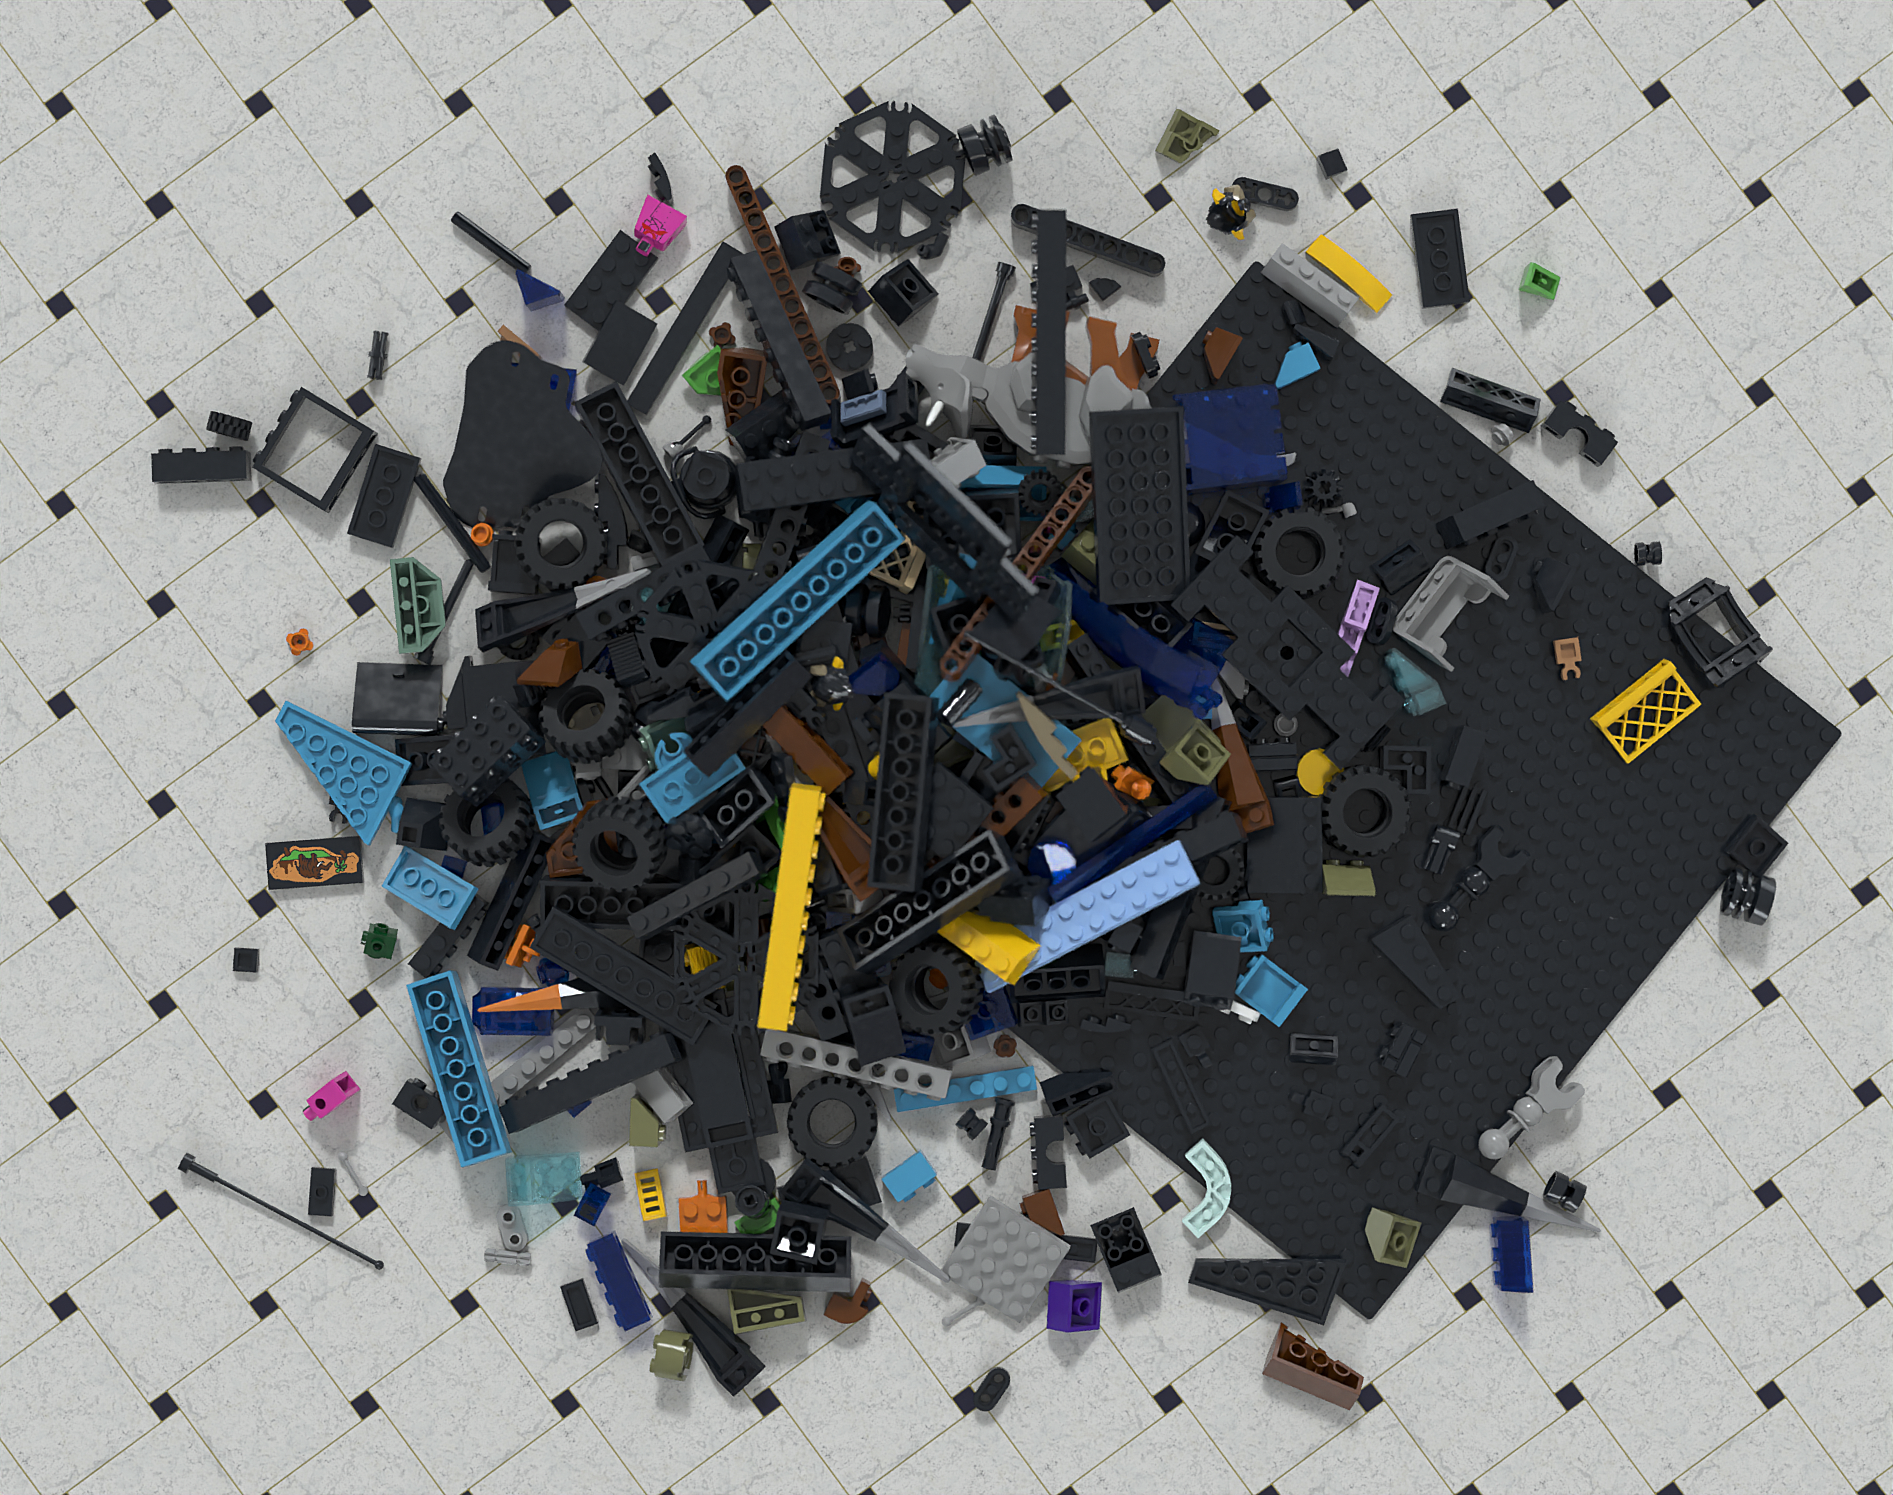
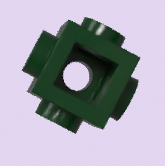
M370 923L368 931L363 930L360 944L365 945L363 954H368L369 957L374 959L386 958L391 960L398 929L390 928L383 923Z

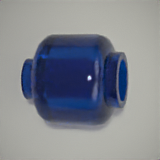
M546 957L541 958L539 966H536L540 983L548 987L569 980V971Z

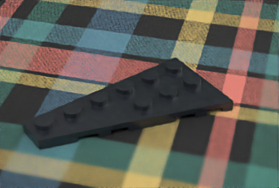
M1195 1258L1188 1283L1324 1326L1347 1262L1346 1259Z

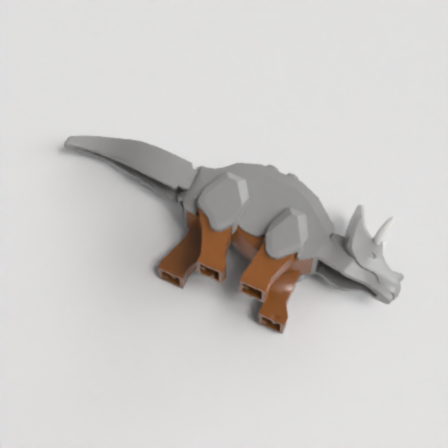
M1019 305L1015 306L1013 317L1019 332L1012 361L999 368L988 366L966 355L938 354L917 344H914L908 351L905 360L906 373L913 380L919 381L926 388L931 398L932 410L926 421V430H929L934 425L943 410V414L952 425L956 438L967 439L972 419L973 400H976L985 405L986 412L1007 440L1028 455L1033 456V461L1046 464L1048 460L1056 461L1055 466L1065 469L1071 468V465L1091 464L1089 412L1151 408L1145 392L1137 390L1139 381L1145 371L1131 338V335L1135 333L1130 334L1127 349L1119 357L1115 335L1117 323L1091 316L1087 318L1085 325L1090 343L1089 376L1066 361L1065 455H1036V450H1031V435H1036V425H1031V411H1036V401H1031V386H1036V377H1031V362H1036V352H1031V338H1036V328L1031 326L1032 313H1036L1035 309ZM1066 311V326L1068 323L1070 311ZM1148 337L1151 343V348H1148L1151 357H1153L1158 349L1160 340ZM1184 423L1186 465L1223 476L1251 478L1270 474L1295 462L1296 453L1278 456L1253 454L1238 449L1206 431Z

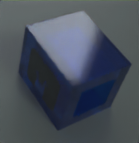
M590 1183L573 1216L595 1226L611 1193Z

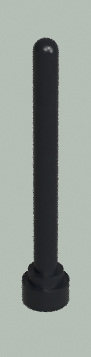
M998 262L995 270L998 279L972 358L980 362L1006 282L1010 280V277L1014 276L1016 270L1015 266L1007 263Z
M471 559L465 560L444 603L446 621L474 565ZM440 634L423 652H416L413 658L431 665L434 659V651L432 650Z

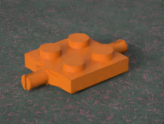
M697 1180L698 1194L693 1197L678 1199L680 1232L729 1233L727 1195L714 1196L707 1194V1180Z

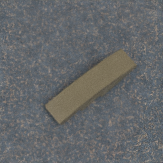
M1018 690L1016 696L1024 716L1037 739L1057 766L1072 780L1078 772L1063 757L1067 751L1065 745L1052 734L1057 728L1055 723Z

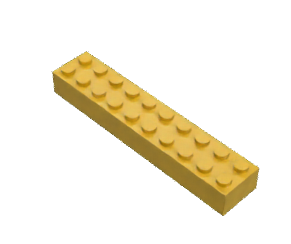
M793 783L790 791L758 1027L787 1031L788 1025H793L796 1007L791 1006L792 1001H796L799 983H795V977H800L802 959H798V954H803L806 937L801 935V932L806 930L809 912L804 911L805 906L810 905L812 888H808V882H813L816 865L811 864L812 858H816L819 841L814 839L815 834H820L822 817H818V811L824 808L826 794L821 793L822 787Z

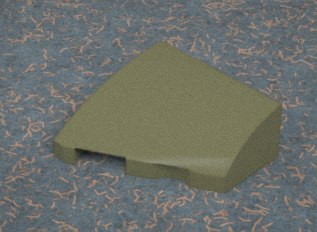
M1176 109L1155 151L1171 160L1182 163L1189 158L1193 151L1199 150L1205 141L1212 136L1218 135L1220 130L1180 109Z

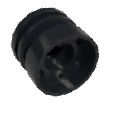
M995 114L989 116L991 128H988L984 119L980 120L981 132L977 133L972 124L957 129L962 149L975 176L990 170L988 161L990 158L993 159L998 167L1001 166L1000 154H1002L1006 163L1013 161L1009 138Z
M1734 867L1723 886L1720 914L1725 916L1731 914L1732 918L1738 919L1744 911V921L1762 926L1766 922L1774 902L1776 880L1758 874L1752 882V873L1750 871L1743 873L1742 869Z

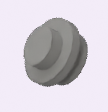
M1501 423L1492 428V438L1498 445L1508 446L1511 443L1514 435L1507 425Z
M1279 714L1274 720V729L1279 735L1290 736L1297 730L1298 722L1295 716L1289 721L1282 714Z

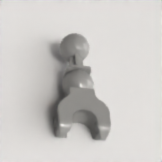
M1557 1056L1547 1058L1534 1069L1531 1077V1088L1526 1092L1528 1097L1518 1100L1513 1107V1111H1507L1511 1119L1499 1130L1489 1129L1480 1136L1479 1149L1485 1157L1494 1160L1502 1158L1508 1152L1509 1139L1520 1129L1529 1132L1530 1126L1540 1122L1543 1112L1549 1114L1553 1109H1569L1584 1095L1585 1090L1582 1085L1575 1082L1557 1089L1555 1084L1556 1077L1563 1069V1064Z

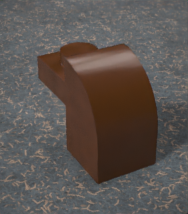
M862 1278L852 1299L839 1292H834L823 1315L843 1324L855 1323L862 1319L868 1312V1307L861 1304V1302H867L872 1292V1289L869 1288L871 1282Z

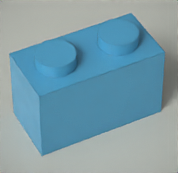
M920 1149L882 1176V1180L897 1202L902 1199L904 1202H907L916 1195L915 1190L923 1186L925 1189L936 1181L934 1177L937 1175V1172Z

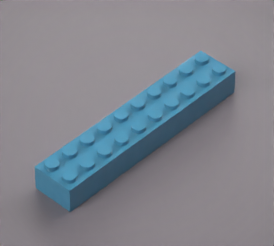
M867 500L690 660L691 664L719 696L728 701L899 546L905 538L878 505Z

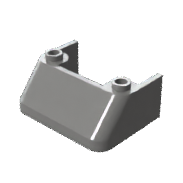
M1446 556L1438 561L1396 616L1393 631L1428 659L1452 672L1454 667L1442 657L1447 649V644L1440 636L1467 601L1475 604L1481 603L1491 592L1506 600L1509 595L1486 574L1452 556Z

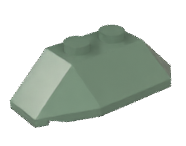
M414 557L390 559L399 654L423 652L446 627L442 580Z

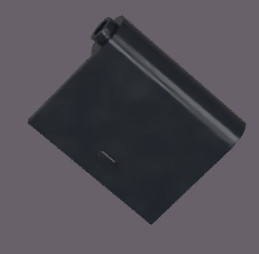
M357 662L352 732L358 734L439 736L440 732H444L443 718H440L439 713L443 666Z

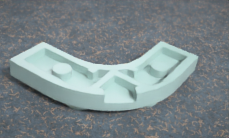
M1204 1139L1200 1140L1185 1153V1157L1202 1174L1207 1185L1204 1199L1182 1218V1222L1197 1238L1203 1235L1223 1216L1231 1196L1229 1171L1220 1156Z

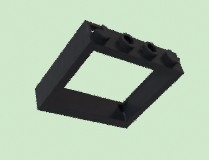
M301 387L300 390H295L290 398L291 404L287 411L283 410L277 420L279 424L275 431L271 430L265 439L267 444L262 451L259 450L254 456L252 468L321 510L330 513L378 433ZM306 398L362 431L321 500L265 467V464Z

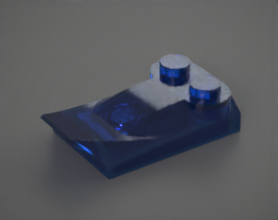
M481 987V990L472 996V1022L479 1029L480 1035L552 1036L554 1009L477 1011L481 1007L534 992L544 987Z

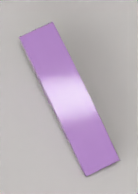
M1357 580L1337 633L1356 651L1340 668L1347 677H1349L1354 658L1358 653L1380 589L1360 580Z

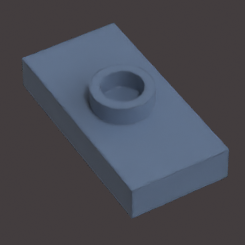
M882 389L841 403V423L844 426L886 413V393Z

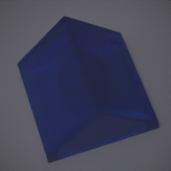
M519 269L516 270L515 274L525 305L531 312L563 302L565 297L560 290Z

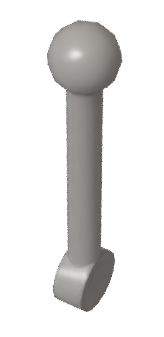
M339 1153L338 1158L344 1162L359 1188V1195H367L368 1188L360 1182L347 1160V1153Z
M977 1297L976 1301L949 1318L944 1317L942 1324L949 1326L951 1321L978 1305L983 1306L985 1301Z

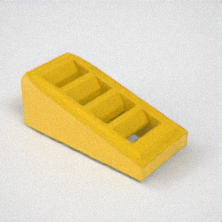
M658 1168L634 1173L643 1221L667 1216ZM654 1177L655 1181L643 1184L641 1181V1179ZM656 1186V1191L647 1193L643 1191L645 1188ZM658 1196L656 1201L646 1202L645 1198ZM649 1207H660V1210L648 1212L647 1210Z

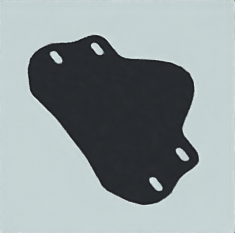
M502 340L491 343L479 352L466 369L464 405L454 452L443 479V487L449 506L457 519L472 528L479 523H486L493 529L499 527L517 528L521 522V513L524 506L531 508L551 495L579 487L591 481L602 467V454L598 444L566 407L565 401L570 382L567 371L558 365L540 359L526 346L514 341ZM515 351L520 353L517 367L511 365L512 355ZM556 374L559 377L557 388L552 390L550 388V381L552 375ZM480 507H486L487 509L484 521H479L478 519Z

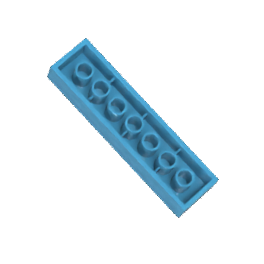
M450 970L407 984L406 987L461 1167H469L512 1153L457 971Z

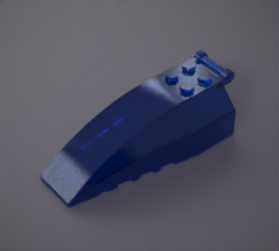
M1062 557L1046 567L1045 573L1048 579L1057 581L1062 589L1059 599L1081 630L1087 633L1091 641L1123 669L1138 666L1143 683L1152 687L1157 694L1171 698L1176 705L1193 711L1196 719H1204L1212 708L1222 704V696L1210 687L1227 661L1221 654L1234 641L1233 639L1192 617L1189 620L1193 624L1192 627L1172 648L1151 636L1143 628L1140 627L1136 630L1127 624L1128 618L1122 614L1118 617L1107 610L1108 605L1103 601L1098 604L1090 599L1089 596L1097 587ZM1203 697L1207 701L1201 703L1198 700H1200Z

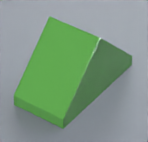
M1530 262L1524 269L1518 290L1554 300L1561 277L1536 263Z

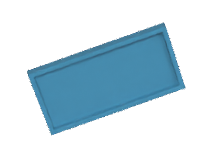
M978 654L958 681L948 682L943 679L929 697H940V709L942 704L950 698V695L957 690V687L966 678L974 680L980 685L983 692L976 699V702L969 707V710L962 715V719L1017 701L1016 693L1018 690L1026 697H1029V695L1012 681L1000 680L993 671V666ZM955 665L950 672L956 671L958 667ZM1052 720L1057 727L1052 734L1067 748L1063 755L1066 759L1081 742V739L1059 720ZM1028 721L1011 722L1037 761V766L1021 777L1028 773L1043 787L1059 767L1040 744ZM1009 722L953 727L993 761L1002 756L992 742L990 735Z

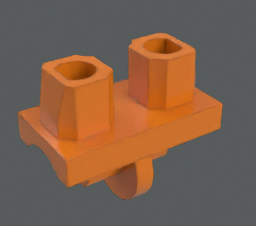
M1119 764L1111 775L1117 780L1114 786L1118 790L1138 800L1146 799L1151 793V785L1154 783V780L1129 766L1125 768Z
M519 925L514 936L517 939L513 946H509L504 957L507 964L521 968L524 961L530 962L532 955L540 957L538 952L529 948L536 937L535 931L529 925Z

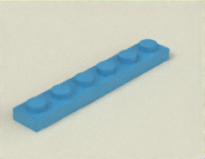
M1026 1066L950 1079L947 1096L945 1099L941 1098L940 1101L928 1099L927 1094H906L903 1092L904 1089L894 1088L897 1112L1037 1090L1034 1066ZM932 1082L923 1083L922 1085L928 1086V1085H930Z

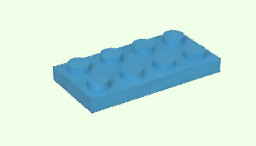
M404 846L382 884L383 888L453 930L458 926L478 891L477 887L408 846Z

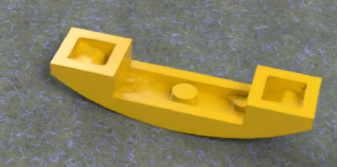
M1322 234L1305 252L1320 266L1327 268L1355 292L1359 299L1375 313H1378L1392 296L1367 269Z

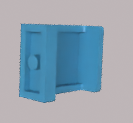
M1260 954L1258 957L1254 955L1246 965L1249 968L1244 976L1240 974L1236 979L1235 994L1280 1027L1308 989L1264 955Z

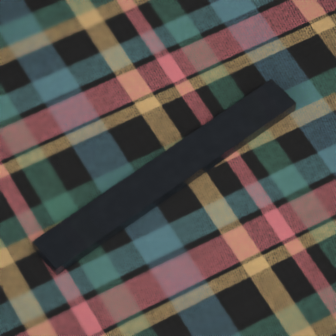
M722 241L627 401L631 407L645 415L649 413L729 279L727 268L730 259L742 255V252Z

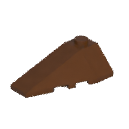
M741 347L721 349L717 374L727 428L761 403L767 366L763 350ZM728 436V438H729V444L732 445V446H734L733 442L731 441L730 437Z

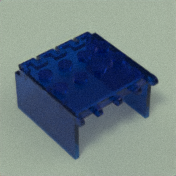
M1276 384L1172 395L1176 405H1183L1187 438L1185 439V445L1188 446L1190 462L1186 463V469H1190L1192 484L1186 485L1187 494L1280 484L1287 479L1286 457L1277 458L1276 456L1278 453L1285 452L1283 433L1274 434L1273 431L1282 429L1280 409L1271 410L1270 407L1279 405Z

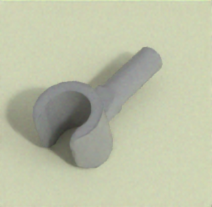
M1352 503L1322 509L1324 514L1343 511L1345 518L1357 513Z

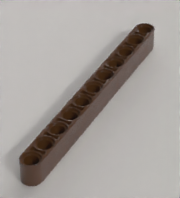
M733 165L726 171V181L754 247L761 258L794 332L798 324L803 323L808 326V331L805 334L799 335L795 332V335L803 352L808 345H814L818 349L814 356H805L813 373L817 367H824L827 370L823 378L815 377L822 394L824 390L832 388L836 391V396L833 399L836 398L839 401L840 391L748 175L743 167ZM733 173H741L743 179L738 183L732 182L730 178ZM744 194H749L752 196V201L745 205L740 203V197ZM752 216L761 217L762 221L758 226H751L749 224V219ZM762 237H768L771 240V244L767 248H761L758 245V241ZM778 259L780 266L774 270L767 267L769 260ZM785 280L789 282V288L786 291H779L776 288L779 281ZM796 302L799 305L798 310L795 313L787 312L786 306L788 303ZM826 400L828 406H831V400Z
M1085 467L1078 473L1012 563L1018 570H1023L1027 573L1025 577L1030 582L1093 498L1092 484H1087L1083 481L1085 478H1092L1091 467ZM1073 496H1077L1081 499V501L1072 502L1070 498ZM1058 515H1065L1068 519L1059 521L1056 517ZM1045 533H1050L1054 536V538L1046 540L1042 537V535ZM1031 552H1038L1041 556L1038 558H1031L1028 554ZM989 596L942 658L941 675L944 680L948 682L958 681L983 648V645L968 637L965 639L963 633L965 630H972L988 614L987 610L994 606L996 602ZM967 645L970 646L972 650L970 652L963 653L959 650V648L961 646ZM954 664L958 669L954 672H949L945 667Z

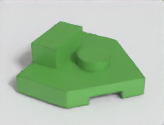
M718 345L709 352H706L682 374V377L697 394L721 395L717 374L721 348Z

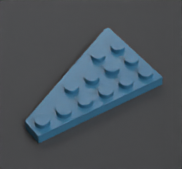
M285 701L275 722L287 736L290 743L293 744L301 758L317 777L320 784L331 796L334 803L342 814L345 815L363 842L370 846L412 763Z

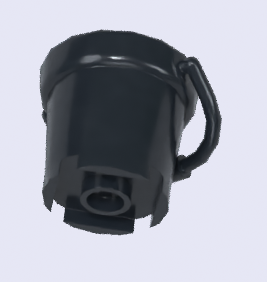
M696 446L682 450L673 458L670 466L671 483L688 512L701 519L715 518L717 513L720 515L726 513L725 506L731 503L736 496L734 480L736 465L730 457L720 451H699ZM693 453L685 461L680 470L679 478H677L676 465L679 459ZM692 506H694L695 508H697V509H699V510L714 511V512H711V513H701V512H698L697 510H695Z

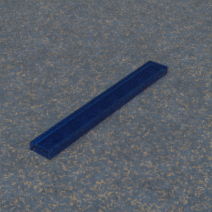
M1209 784L1199 785L1047 889L1057 903L1072 896L1212 802L1218 796Z

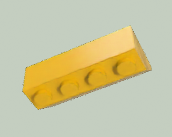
M968 911L937 931L1001 979L1012 985H1015L1041 947L1040 944L1012 924L992 922L990 917L979 916Z

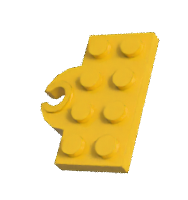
M1102 718L1072 730L1081 739V742L1066 759L1076 768L1078 773L1088 766H1091V768L1099 766L1102 769L1100 774L1108 781L1107 769L1129 760L1112 718ZM1058 768L1042 788L1051 792L1060 788L1071 779ZM1079 774L1072 779L1073 782L1080 777Z

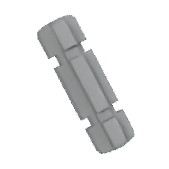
M487 1248L484 1253V1261H497V1263L512 1265L519 1263L521 1266H529L531 1254L527 1252L519 1254L518 1251L500 1249L496 1251V1249Z

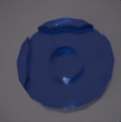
M1052 840L1046 843L1041 842L1032 849L1028 859V868L1032 876L1051 879V885H1060L1071 879L1076 870L1075 854L1070 847L1062 842Z

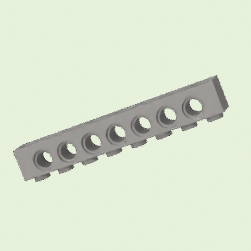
M767 1029L760 1053L769 1062L779 1063V1060L789 1062L788 1065L795 1068H802V1065L812 1067L811 1071L825 1074V1071L835 1073V1077L848 1079L850 1076L858 1078L857 1082L868 1085L871 1082L880 1083V1087L884 1089L894 1090L897 1087L904 1089L903 1092L910 1095H917L918 1093L927 1094L928 1099L935 1101L946 1098L953 1070L952 1067L901 1055H895L862 1066L861 1069H854L850 1065L851 1059L858 1058L854 1044L833 1039L821 1041L820 1036L787 1029V1031ZM789 1042L793 1046V1052H783L781 1044ZM807 1047L813 1048L816 1051V1057L813 1059L807 1058L804 1054V1049ZM827 1054H837L839 1063L831 1064L827 1060ZM875 1064H882L886 1072L883 1075H878L874 1072L873 1066ZM899 1069L906 1070L909 1078L907 1080H900L896 1076V1071ZM921 1075H929L932 1083L928 1086L922 1085L919 1081Z

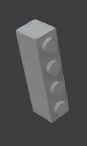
M1283 243L1261 271L1263 275L1337 328L1359 299Z
M637 1029L630 1031V1044L638 1041ZM611 1045L608 1048L610 1053L620 1049L622 1053L630 1050L628 1046ZM666 1067L630 1082L640 1091V1097L653 1108L655 1117L664 1124L674 1121L693 1104Z

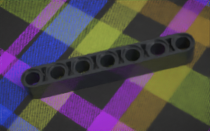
M1017 204L1011 211V222L1015 227L1037 235V230H1032V215H1037V210L1040 209L1026 204ZM1018 211H1024L1027 213L1028 218L1021 222L1015 218V214ZM1066 219V227L1072 231V235L1066 238V246L1149 277H1158L1162 274L1166 262L1161 254ZM1085 235L1092 236L1094 244L1085 246L1081 241L1082 237ZM1108 243L1115 245L1116 252L1114 254H1107L1104 251V245ZM1133 251L1137 253L1139 259L1136 262H1129L1126 259V253ZM1150 260L1159 261L1161 268L1156 271L1151 270L1148 267Z

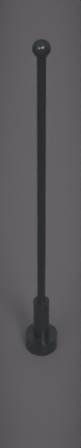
M186 1153L182 1158L178 1170L186 1174L190 1170L213 1183L216 1181L368 1261L376 1269L381 1270L384 1267L383 1261H376L219 1178L217 1173L194 1162L195 1156Z

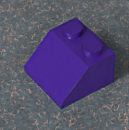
M1080 1280L1049 1281L1046 1329L1066 1333L1099 1330L1102 1282Z

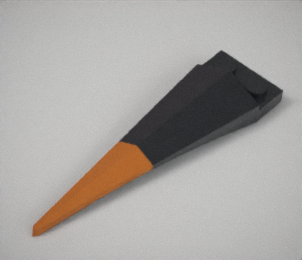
M576 978L484 1006L477 1011L494 1012L628 1006L583 979Z

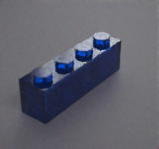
M611 1231L589 1241L586 1244L588 1247L585 1249L589 1261H594L597 1267L595 1275L600 1284L604 1283L607 1290L604 1293L609 1306L613 1305L616 1314H614V1318L618 1327L623 1326L624 1331H628L650 1321L653 1317L616 1231Z

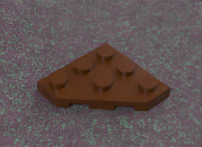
M600 800L587 801L546 852L550 878L583 873L584 869L582 866L579 867L575 861L577 855H574L572 851V846L574 845L572 837L581 819ZM604 831V838L614 852L619 854L616 831Z

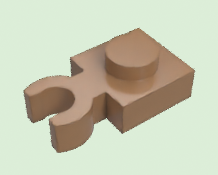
M1578 637L1553 641L1556 664L1564 665L1561 671V678L1563 680L1568 679V670L1574 671L1575 678H1580V670L1575 666V662L1582 661Z

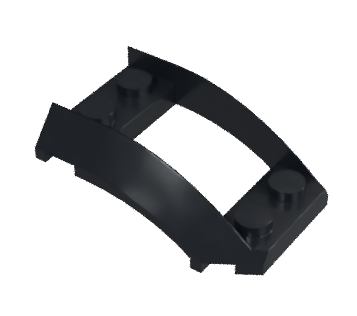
M1706 577L1669 601L1670 618L1676 634L1697 666L1716 688H1724L1727 682L1757 662L1761 663L1772 652L1773 648L1767 646L1760 638L1759 632L1749 622L1733 598L1730 587L1715 583L1716 580ZM1716 602L1741 643L1711 662L1696 643L1684 622Z

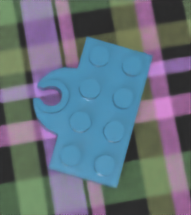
M672 733L669 735L671 739L678 742V751L674 754L668 753L666 743L661 740L655 751V763L659 770L639 785L664 821L668 823L672 817L675 816L676 818L746 769L736 753L729 757L721 765L720 769L708 778L683 752L693 741L690 735Z

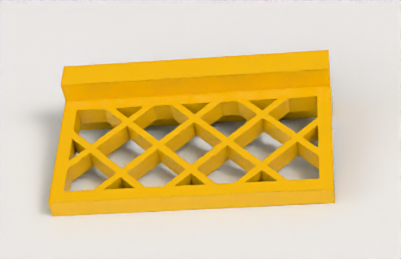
M1665 659L1660 661L1590 718L1600 728L1627 764L1701 705L1677 673L1676 667L1671 661ZM1670 676H1673L1677 681L1675 691L1664 690L1665 680ZM1649 693H1659L1657 706L1646 705V697ZM1663 693L1675 694L1673 708L1662 707ZM1679 695L1688 696L1692 704L1686 709H1678ZM1632 707L1640 708L1639 721L1627 720L1628 710ZM1645 708L1656 709L1655 723L1643 722ZM1661 710L1672 711V719L1669 723H1659ZM1614 722H1621L1620 736L1612 735L1607 727ZM1627 723L1638 724L1636 738L1625 737ZM1643 725L1654 726L1653 736L1649 739L1641 738ZM1624 740L1636 741L1635 750L1629 755L1623 750Z

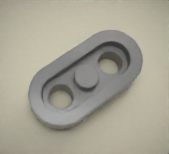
M514 1204L503 1205L497 1212V1221L504 1244L511 1251H519L528 1242V1234L521 1211ZM505 1213L512 1214L513 1218L511 1221L505 1219ZM513 1235L518 1236L519 1243H513L511 1237Z

